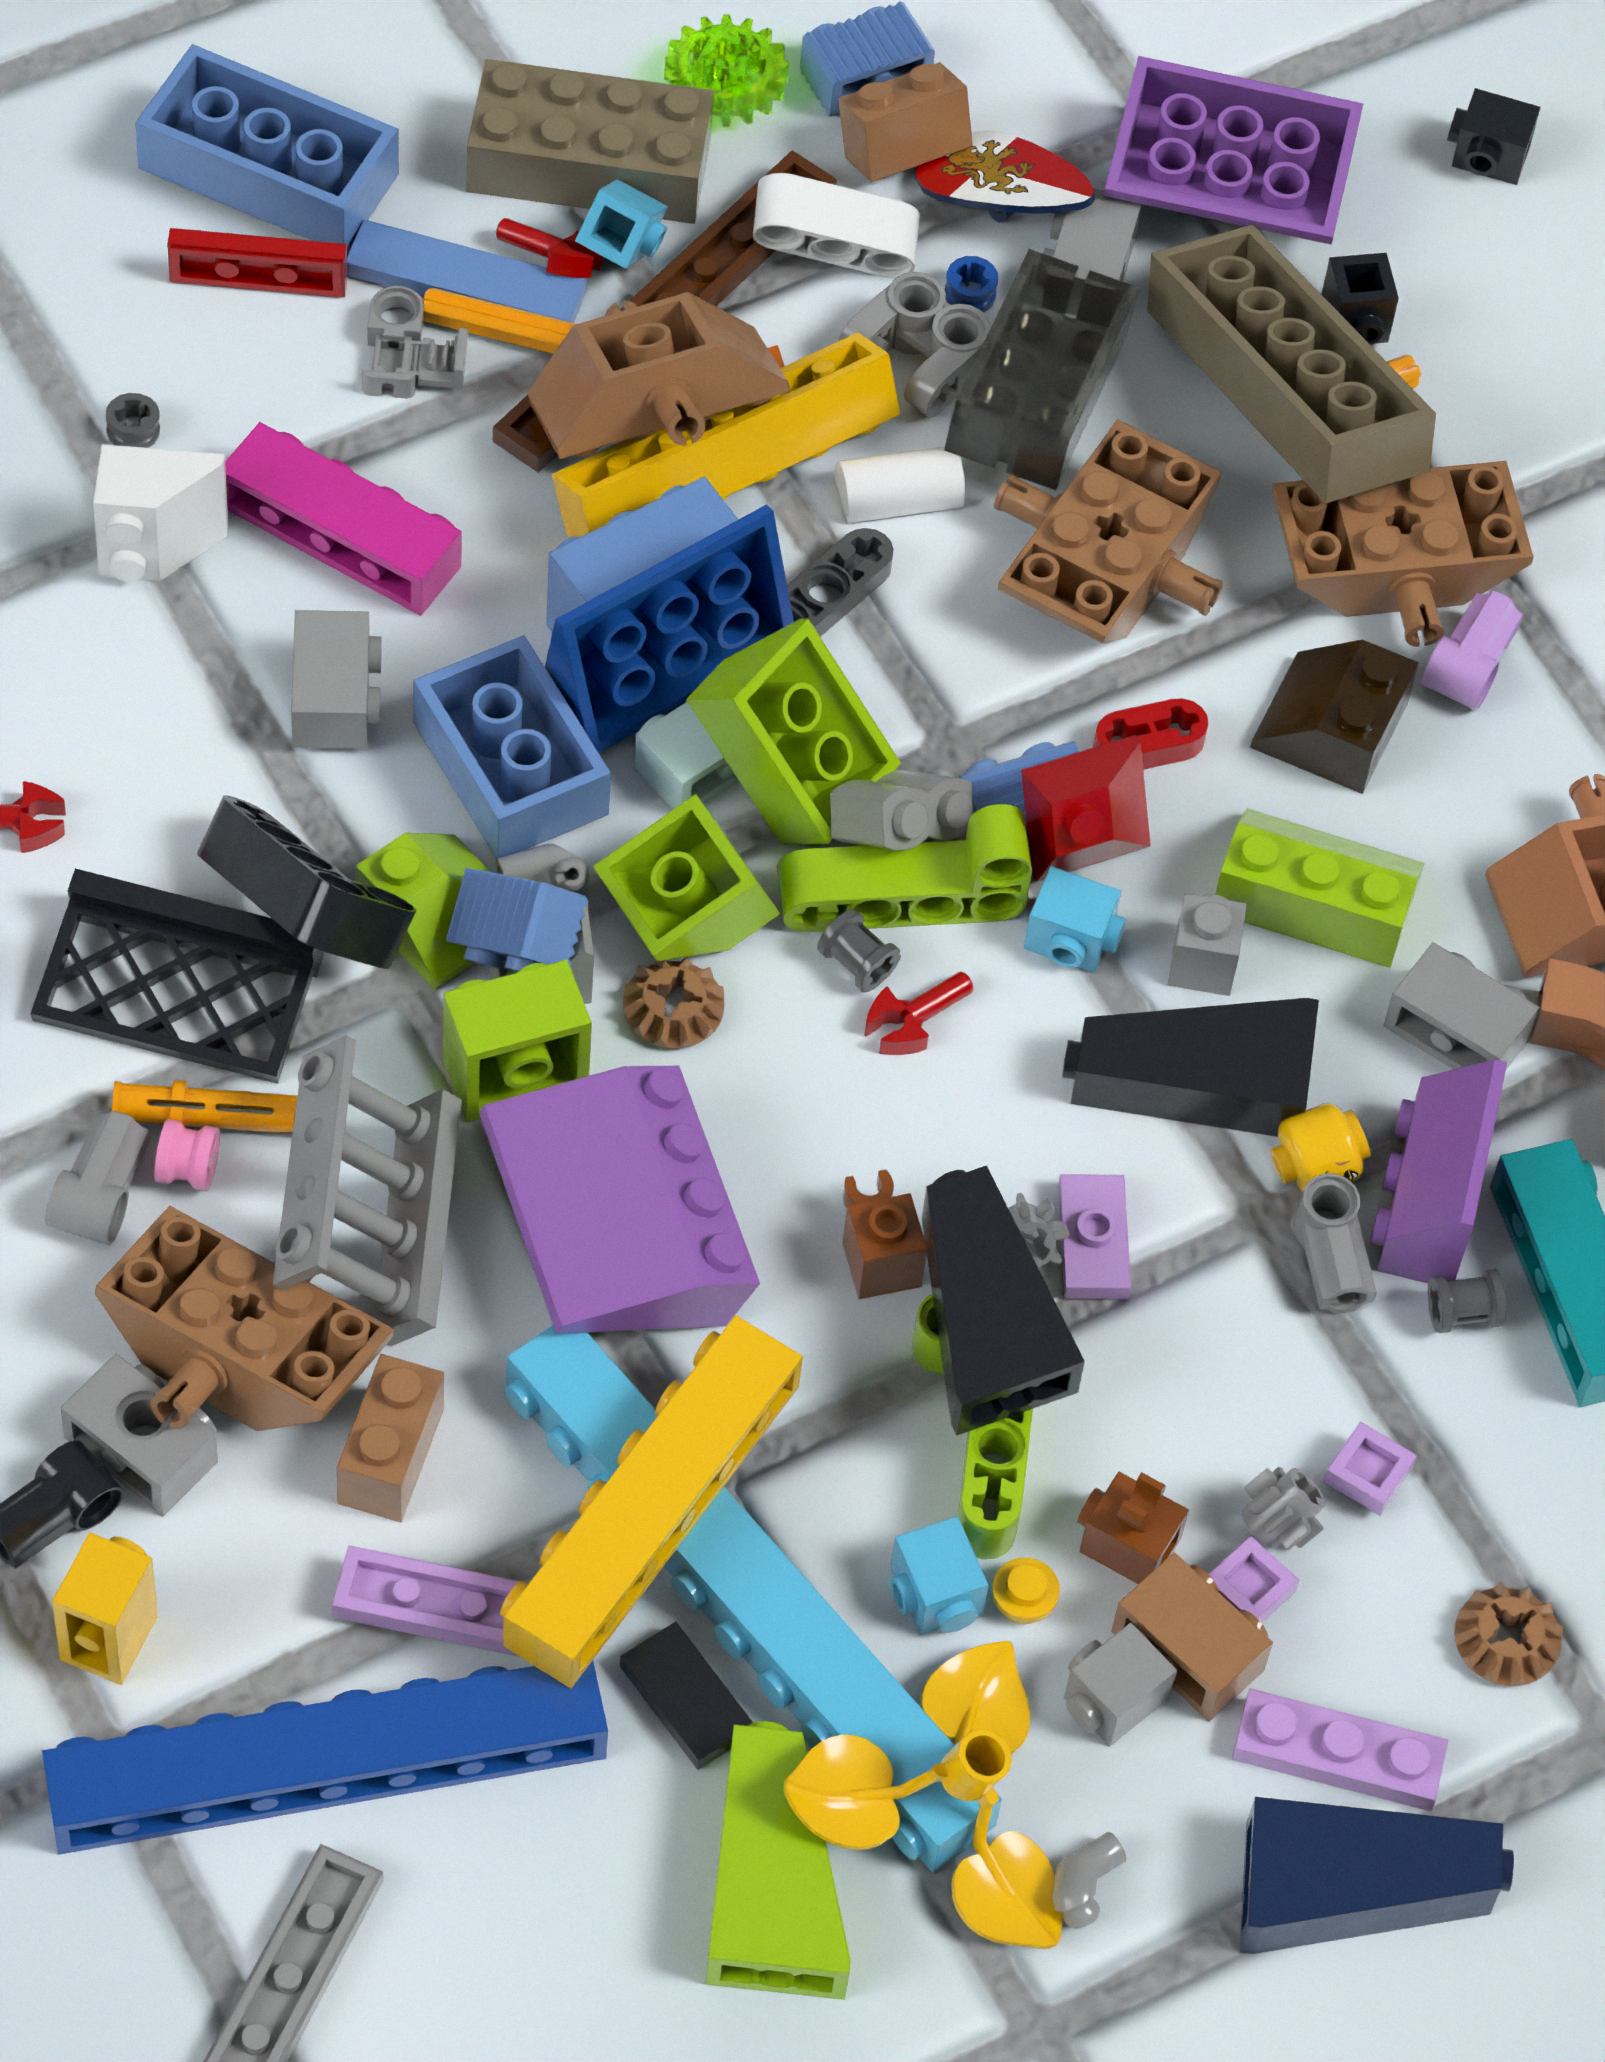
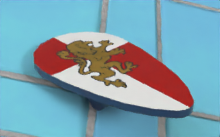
M987 130L971 132L973 146L918 165L916 168L917 184L924 194L941 202L988 210L991 217L1000 223L1005 222L1014 213L1044 214L1076 211L1089 207L1095 201V193L1090 181L1076 166L1033 142L1003 132Z

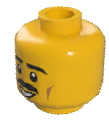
M1329 1102L1281 1121L1278 1127L1280 1145L1270 1149L1272 1161L1282 1183L1286 1185L1295 1181L1302 1192H1304L1309 1181L1325 1173L1338 1174L1347 1178L1350 1182L1357 1180L1363 1172V1160L1371 1156L1367 1139L1352 1110L1342 1112L1338 1106Z

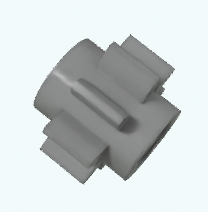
M1017 1193L1016 1204L1008 1209L1019 1231L1032 1234L1037 1229L1039 1236L1034 1241L1023 1237L1037 1267H1042L1049 1261L1061 1264L1063 1260L1056 1248V1240L1064 1239L1070 1235L1065 1222H1049L1055 1213L1052 1201L1047 1198L1037 1207L1027 1203L1022 1193Z
M1277 1467L1272 1472L1266 1468L1244 1487L1246 1493L1253 1499L1242 1510L1244 1522L1251 1533L1265 1546L1276 1548L1282 1543L1287 1550H1290L1295 1545L1302 1548L1324 1529L1315 1518L1325 1507L1324 1496L1315 1482L1303 1471L1292 1468L1285 1473L1281 1467Z

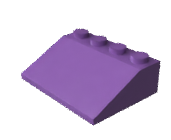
M1138 56L1103 196L1242 226L1253 224L1260 230L1332 245L1364 103Z
M679 1065L623 1066L484 1105L479 1111L556 1334L727 1326L760 1285L755 1267Z

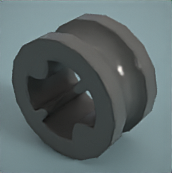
M126 393L111 400L106 408V434L109 441L117 446L149 448L154 445L160 434V411L156 402L140 393ZM139 417L140 426L127 427L126 418Z

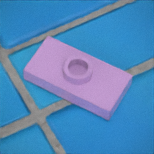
M1060 1174L1058 1182L1060 1221L1065 1222L1070 1235L1061 1239L1064 1299H1129L1131 1277L1124 1175Z

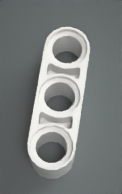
M772 173L759 179L753 238L758 244L769 249L879 276L898 277L914 270L920 214L915 207L901 201L793 174Z

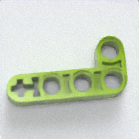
M996 804L981 808L971 815L968 821L965 840L923 842L914 848L900 851L872 846L796 850L786 854L779 860L777 873L784 924L798 932L825 931L839 915L850 909H856L863 915V925L868 929L1008 920L1019 915L1026 906L1032 867L1023 812L1018 807L1012 805Z
M931 1294L920 1303L916 1316L912 1350L916 1361L924 1369L944 1375L939 1337L931 1331L937 1328L933 1295ZM1033 1409L967 1433L958 1518L977 1558L995 1559L1005 1555L1013 1546L1023 1503ZM998 1453L1009 1459V1462L995 1464L987 1461L982 1455ZM985 1498L997 1500L994 1521L983 1519Z

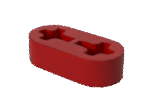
M1184 698L1169 699L1114 711L1105 715L1098 722L1093 748L1114 742L1111 741L1113 736H1121V739L1136 735L1141 740L1143 770L1185 761L1197 756L1202 751L1209 725L1208 717L1201 706L1194 701ZM1178 723L1183 731L1190 730L1189 735L1181 736L1177 729H1169L1170 724Z

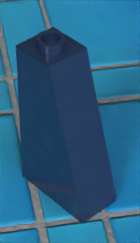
M1255 1797L1246 1823L1239 1953L1256 1954L1490 1915L1500 1891L1509 1892L1513 1879L1514 1853L1513 1850L1503 1849V1823Z

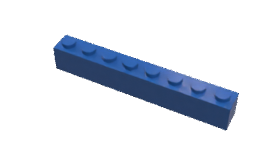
M594 1661L590 1663L571 1689L535 1666L507 1670L501 1666H489L478 1669L468 1677L439 1682V1680L434 1678H419L405 1683L400 1689L373 1694L367 1690H350L336 1695L332 1701L303 1705L295 1701L280 1702L269 1706L263 1713L234 1717L228 1713H215L198 1719L193 1725L170 1729L160 1725H145L132 1729L123 1737L100 1741L91 1737H75L61 1742L56 1748L42 1750L57 1852L60 1855L603 1760L607 1756L608 1727Z

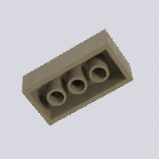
M485 59L467 143L466 192L590 209L599 189L618 179L667 205L668 208L662 219L695 224L711 140L714 90Z

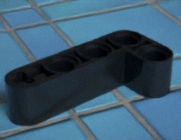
M223 795L197 851V855L301 942L320 951L378 968H390L416 913V908L397 895L347 878L269 813L245 800L233 796Z

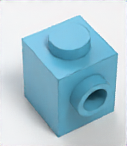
M616 179L599 189L575 242L627 269L644 258L645 255L652 258L657 252L667 232V226L660 222L668 206Z
M1050 866L1029 916L1024 949L1047 956L1058 965L1068 968L1078 967L1095 973L1103 952L1107 951L1113 954L1116 952L1125 928L1126 918L1117 915L1122 890Z
M958 1516L895 1537L890 1564L894 1574L890 1578L892 1594L902 1615L911 1613L920 1635L941 1629L944 1633L959 1631L971 1625L978 1616L983 1615L989 1585Z

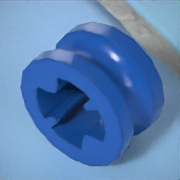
M964 256L951 263L946 273L944 289L947 303L950 305H971L983 313L989 310L996 300V288L998 286V272L994 265L978 256ZM969 281L979 283L981 289L978 288L977 284H974L973 290L962 287V282L967 287L969 286Z

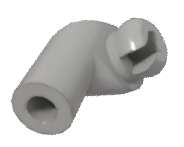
M553 843L495 859L498 874L544 882L575 893L582 891L589 879V871L585 862L573 853Z
M1106 1832L1070 1854L1056 1868L1052 1902L1054 1909L1057 1912H1062L1065 1924L1071 1928H1083L1098 1918L1100 1906L1093 1898L1096 1893L1097 1879L1126 1862L1125 1851L1119 1840L1111 1832Z

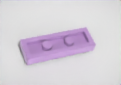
M348 1545L332 1603V1617L518 1656L503 1646L504 1618L500 1616V1610L506 1597L519 1581Z
M1249 1688L1232 1760L1432 1811L1438 1793L1448 1739Z

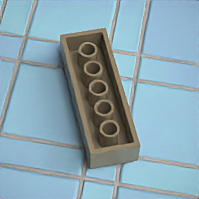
M1253 224L1151 253L1147 312L1325 504L1430 472L1436 412Z

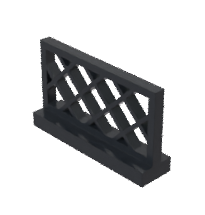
M75 868L67 890L70 900L30 1013L32 1021L278 1084L312 977L317 978L324 952L301 942L272 918ZM84 922L106 928L114 944L82 960L73 945V940L79 923ZM118 931L131 935L122 939ZM150 940L166 943L175 959L143 975L129 951ZM179 947L190 949L192 951L183 955ZM68 955H70L74 964L64 969ZM122 955L135 980L102 996L89 971ZM212 955L228 959L236 975L204 991L190 966ZM241 963H245V964H249V965H253V966L250 967V968H248V969H246V970H244V968L242 967ZM183 971L196 996L164 1012L150 987ZM272 971L296 976L290 995L267 1007L252 984L254 980ZM82 976L95 1001L73 1012L51 1007L57 988ZM244 987L257 1012L225 1027L212 1002ZM143 992L156 1016L134 1028L119 1024L110 1008ZM204 1007L217 1032L197 1043L180 1040L171 1023ZM102 1012L106 1020L94 1018L93 1016ZM284 1013L278 1028L273 1018ZM265 1023L275 1042L269 1060L266 1062L241 1055L233 1039ZM164 1028L168 1036L157 1034L154 1032ZM225 1044L229 1052L215 1048Z

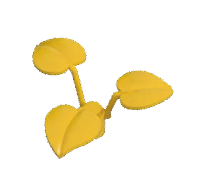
M994 1642L961 1652L942 1664L924 1684L920 1695V1707L949 1740L954 1741L953 1744L955 1745L943 1757L941 1763L935 1764L929 1771L904 1784L891 1786L893 1781L892 1765L887 1755L878 1746L868 1739L856 1735H839L825 1739L814 1746L803 1757L795 1770L785 1779V1797L799 1820L821 1839L835 1846L852 1850L871 1849L880 1846L892 1838L899 1829L900 1817L894 1800L905 1798L935 1782H942L944 1789L954 1798L969 1802L977 1800L980 1805L972 1838V1845L977 1855H972L962 1860L956 1866L952 1876V1899L956 1911L972 1931L992 1942L1037 1949H1050L1059 1943L1062 1933L1063 1914L1054 1909L1052 1892L1055 1874L1046 1855L1030 1838L1019 1832H1004L996 1837L990 1845H988L986 1839L992 1808L999 1800V1796L993 1787L1009 1772L1012 1763L1011 1754L1024 1743L1030 1726L1028 1698L1017 1670L1012 1642Z

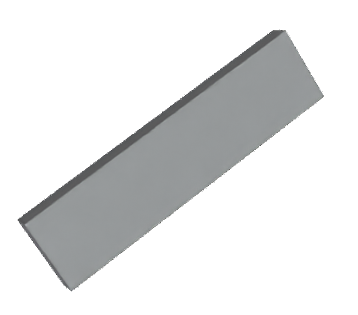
M320 1843L203 2062L289 2061L383 1883V1871Z

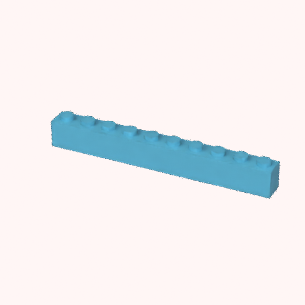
M552 1325L507 1356L506 1386L504 1391L509 1403L522 1418L527 1420L532 1417L546 1433V1441L552 1453L563 1465L569 1467L574 1464L588 1480V1490L598 1479H602L605 1482L610 1479L620 1466L617 1463V1459L630 1435L637 1429L646 1432L658 1416L655 1414L656 1409L587 1332L556 1334ZM723 1487L664 1565V1568L672 1576V1585L682 1602L693 1611L700 1608L715 1625L716 1637L725 1651L736 1660L743 1657L758 1674L759 1686L768 1700L778 1709L787 1707L802 1724L801 1731L811 1749L821 1741L833 1736L856 1735L866 1738L878 1746L891 1762L893 1769L891 1786L904 1784L929 1771L935 1764H940L943 1757L955 1745L730 1492ZM935 1782L905 1798L894 1800L900 1817L899 1829L892 1837L895 1844L909 1859L916 1860L919 1857L933 1874L972 1845L980 1805L977 1800L969 1802L954 1798L947 1793L942 1782ZM1000 1796L998 1802L992 1808L987 1833L996 1826L1002 1801Z

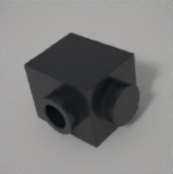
M1475 88L1468 109L1465 110L1457 107L1451 123L1447 141L1457 143L1452 167L1517 185L1532 143L1541 107Z
M1387 252L1330 257L1321 295L1370 345L1388 343L1399 297Z

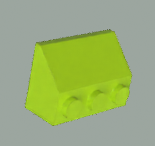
M808 618L799 619L727 657L686 699L780 843L829 844L833 839L831 837L830 793L839 785L851 780L877 782L883 776L894 772L901 764Z
M1247 808L1237 823L1220 871L1215 895L1222 896L1229 901L1247 903L1244 923L1391 968L1425 863Z

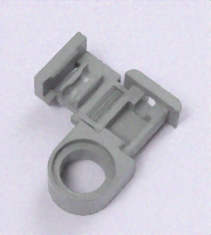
M389 286L381 289L373 296L370 304L367 339L368 346H375L372 370L362 369V391L366 395L382 396L383 390H394L395 398L408 399L415 395V378L418 379V385L463 389L468 349V329L459 328L455 340H451V346L449 340H446V345H436L434 339L423 338L422 341L424 305L419 294L404 286ZM398 307L408 310L412 313L413 317L405 323L392 324L385 321L381 315L390 308ZM452 353V361H455L454 372H450Z

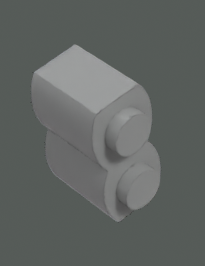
M899 770L883 776L877 782L851 780L839 785L830 793L831 837L841 842L884 849L908 850L921 844L926 838L936 840L958 838L967 832L968 821L973 814L972 782L962 778Z

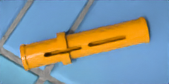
M174 1080L173 1086L129 1084L115 1081L112 1110L132 1116L139 1123L164 1124L166 1119L181 1121L184 1126L204 1127L206 1125L239 1131L293 1133L298 1095L187 1087V1081ZM150 1103H162V1104H173V1105H181V1106H187V1105H190V1106H204L205 1108H204V1109H192V1108L173 1107V1106H171V1107L150 1106L149 1104H150ZM232 1108L246 1110L273 1111V1113L263 1114L249 1112L220 1111L217 1109Z

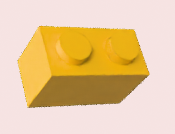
M91 1532L87 1535L52 1600L61 1661L119 1685L123 1684L158 1618L153 1560L136 1543L122 1537H111L108 1540Z

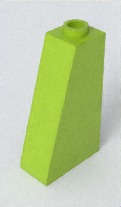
M757 1721L748 1726L734 1725L705 1984L845 2000L851 1959L826 1841L811 1832L799 1820L784 1794L785 1779L795 1770L807 1754L803 1732L788 1731L785 1726L779 1723Z

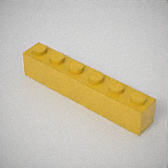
M857 332L780 368L788 380L790 392L774 396L761 405H743L714 414L705 421V431L697 442L692 443L687 432L682 431L687 445L675 444L670 440L665 428L658 430L654 435L645 439L624 440L553 473L552 477L566 535L569 538L575 536L582 537L608 524L619 513L624 511L633 512L659 499L670 488L679 485L686 486L704 476L725 501L729 495L756 482L771 480L780 471L805 459L824 455L829 448L856 435L873 432L880 424L901 415L889 353Z
M737 1315L733 1317L721 1334L716 1331L709 1333L695 1354L693 1365L696 1367L683 1383L676 1379L667 1387L656 1406L655 1414L658 1416L647 1431L643 1432L637 1429L627 1439L617 1459V1463L620 1465L607 1482L598 1479L587 1491L579 1507L578 1513L581 1516L568 1533L560 1529L550 1539L540 1557L539 1564L542 1567L529 1584L523 1580L519 1581L506 1597L500 1610V1616L504 1618L503 1646L571 1689L797 1391L800 1383L803 1356Z

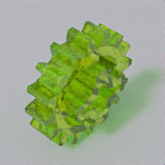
M724 14L721 24L713 25L706 16L701 17L700 30L698 31L689 26H683L681 28L680 40H670L668 57H665L664 80H667L668 84L714 90L713 115L721 117L723 127L730 126L732 116H740L747 125L753 123L754 110H758L765 115L771 114L773 100L782 101L784 98L785 84L788 82L789 61L784 60L785 46L783 43L771 44V29L766 28L757 33L752 31L753 19L746 18L740 26L732 25L730 14Z

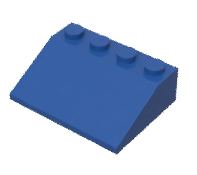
M766 504L555 619L545 668L598 753L637 733L652 717L659 714L667 715L686 703V699L724 659L794 622L774 511Z

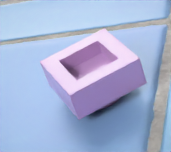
M1360 1421L1328 1467L1323 1482L1381 1516L1413 1469L1417 1455Z
M1252 1536L1248 1537L1209 1573L1215 1581L1219 1593L1238 1611L1246 1610L1252 1613L1261 1623L1297 1591L1300 1581Z

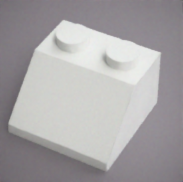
M102 444L93 500L99 577H111L126 582L138 580L161 581L227 538L228 507L225 454Z

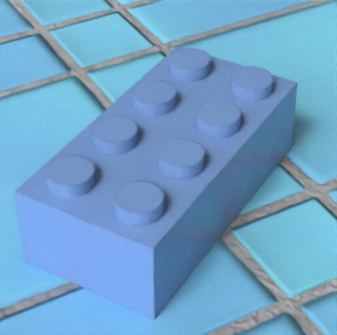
M191 44L135 122L138 169L311 241L347 244V250L355 240L363 220L370 218L399 175L398 128L194 44Z

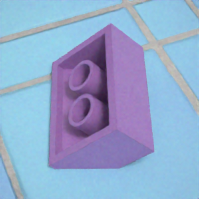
M1494 1059L1421 1077L1415 1100L1402 1099L1393 1136L1405 1138L1402 1154L1390 1152L1382 1184V1190L1393 1192L1390 1208L1378 1207L1370 1244L1381 1246L1376 1271L1428 1283L1429 1278L1433 1276H1442L1446 1281L1456 1280L1474 1226L1507 1062Z

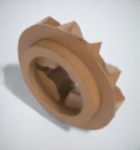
M685 957L681 961H656L655 964L646 968L638 965L629 984H625L623 997L625 1018L632 1030L651 1044L665 1048H685L696 1045L710 1037L718 1028L723 1018L725 1006L723 986H719L715 981L710 967L701 969L693 965L689 957ZM680 986L682 987L683 1000L685 1002H680L677 1008L672 1010L671 1017H666L667 1008L665 1007L664 997H668L672 989Z
M1501 1581L1493 1588L1482 1592L1476 1589L1470 1599L1460 1609L1455 1622V1643L1463 1661L1477 1675L1495 1684L1521 1686L1535 1682L1553 1668L1561 1652L1563 1626L1558 1624L1553 1615L1552 1602L1543 1603L1532 1595L1529 1586L1520 1590L1507 1588ZM1501 1619L1508 1626L1514 1625L1517 1622L1520 1624L1523 1622L1527 1623L1520 1636L1521 1644H1518L1512 1638H1507L1502 1642L1497 1640L1491 1645L1500 1626L1498 1620Z

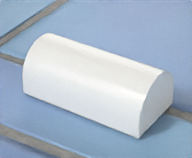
M955 445L837 461L835 465L834 477L847 524L963 508L964 472L961 457Z

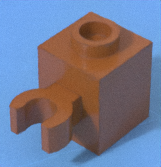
M886 1169L878 1171L876 1183L878 1193L871 1196L864 1195L858 1191L853 1176L845 1178L843 1202L847 1212L842 1245L858 1299L922 1287L928 1249L911 1193L893 1196V1179Z
M1118 1471L1106 1492L1097 1487L1092 1491L1079 1514L1077 1523L1085 1527L1079 1552L1139 1584L1174 1552L1182 1538L1189 1509L1163 1496L1166 1485L1141 1472L1136 1481Z

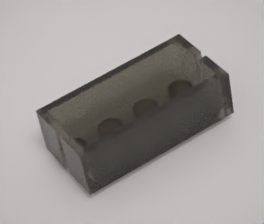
M1029 249L956 399L944 451L995 468L998 461L1008 464L1006 473L1057 490L1126 340L1140 288L1090 270L1086 277L1076 319L1067 317L1066 314L1079 266Z

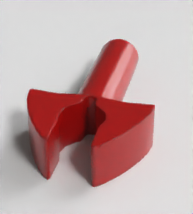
M503 218L497 225L496 237L498 240L548 258L546 268L548 273L575 278H591L592 269L598 271L601 269L603 256L575 242L579 230L573 235L562 239L508 218Z
M23 781V796L12 804H0V829H10L19 836L21 853H26L46 847L65 835L63 819L39 821L33 818L39 814L65 816L66 809L65 800L55 792L41 785Z
M957 972L911 1001L898 1000L889 987H885L878 994L868 1012L864 1035H870L883 1024L893 1023L898 1025L904 1023L901 1029L881 1038L879 1053L884 1055H906L926 1050L929 1034L922 1028L923 1022L970 995L974 989L972 980L966 973Z

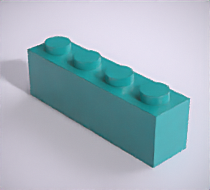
M1573 1139L1500 1155L1490 1189L1579 1407L1605 1402V1215L1596 1196L1598 1186L1594 1169L1588 1160H1581Z

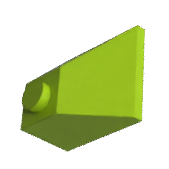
M405 832L356 865V881L395 894L416 908V913L398 952L436 990L475 964L463 959L466 947L447 942L446 938L466 867L490 871L455 834Z

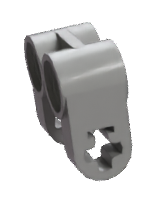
M909 272L895 278L889 286L856 313L844 327L838 341L858 332L886 352L893 348L905 354H924L927 356L928 359L918 367L905 388L904 400L931 418L942 412L984 374L991 325L988 317L981 310L971 305H950L945 301L946 293L944 287L935 277L921 272Z

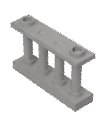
M345 1035L304 1055L299 1068V1088L281 1225L275 1245L276 1262L273 1286L284 1290L322 1273L374 1300V1318L394 1329L393 1338L387 1343L389 1346H394L436 1328L462 1099L442 1089L407 1106L352 1076L356 1040ZM348 1104L395 1129L396 1139L393 1158L345 1133ZM341 1161L388 1185L389 1197L386 1215L338 1190ZM334 1218L381 1242L382 1255L379 1273L330 1248Z

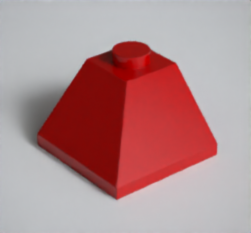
M1136 735L1021 770L1032 876L1037 882L1046 878L1050 866L1070 872L1151 847L1141 740Z

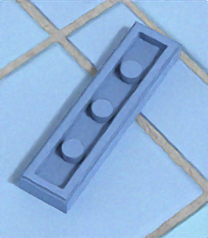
M365 219L347 257V276L386 287H408L420 296H424L429 288H437L572 323L576 319L587 289V278L551 274L546 272V268Z

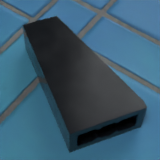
M1297 998L1085 1017L1080 1042L1068 1040L1065 1052L1062 1078L1074 1079L1070 1104L1278 1137V1127L1281 1121L1306 1111L1319 1000Z
M987 1165L968 1172L954 1170L943 1174L933 1184L926 1186L922 1225L928 1249L927 1260L950 1420L957 1436L1078 1393L1085 1361Z

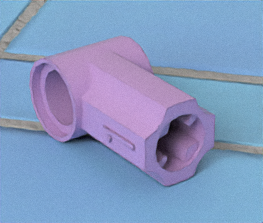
M1494 590L1487 594L1476 593L1451 637L1443 636L1437 644L1424 671L1421 685L1477 711L1493 684L1499 669V660L1505 650L1508 649L1522 620L1523 614L1513 605L1512 599Z

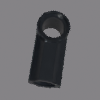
M73 1440L55 1449L40 1464L33 1481L0 1503V1558L5 1564H10L15 1569L72 1528L75 1527L81 1531L91 1529L103 1522L119 1506L123 1499L124 1490L81 1441Z

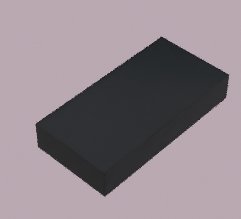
M677 1622L672 1623L620 1656V1668L697 1770L731 1750L734 1725L748 1726L753 1723Z

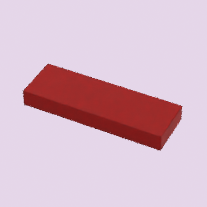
M170 228L167 248L169 281L340 298L346 295L347 244Z

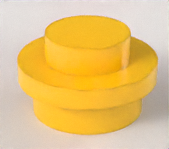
M1024 1557L1008 1561L999 1568L992 1584V1597L998 1610L1006 1618L1019 1624L1035 1623L1049 1616L1055 1609L1060 1594L1059 1581L1054 1571L1042 1561Z

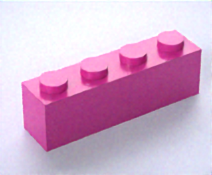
M259 422L225 461L228 511L422 616L461 568L462 531L455 528L448 519L439 514H429L405 501L395 490L386 486L380 487L359 476L342 461L322 456L304 446L298 438L290 433L278 432Z

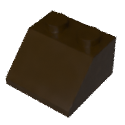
M1363 639L1297 652L1251 741L1250 748L1363 794L1408 705L1419 662Z

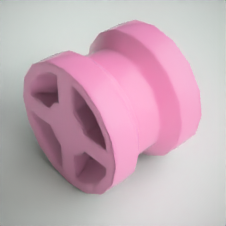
M166 1119L160 1134L156 1153L155 1182L170 1185L175 1180L188 1181L196 1190L208 1192L214 1178L218 1160L220 1129L205 1125L198 1131L186 1129L181 1121Z

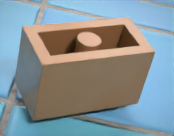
M941 62L917 66L910 73L885 82L866 84L859 91L838 98L845 158L870 182L973 146L967 86Z
M380 1353L337 1465L338 1504L400 1523L402 1522L444 1411L443 1371Z
M1175 1552L1118 1602L1111 1630L1115 1635L1131 1622L1177 1670L1172 1688L1209 1722L1264 1672L1273 1645V1641L1268 1638V1633L1258 1618L1246 1610L1238 1611L1219 1593L1215 1581L1204 1569L1197 1565L1189 1566Z

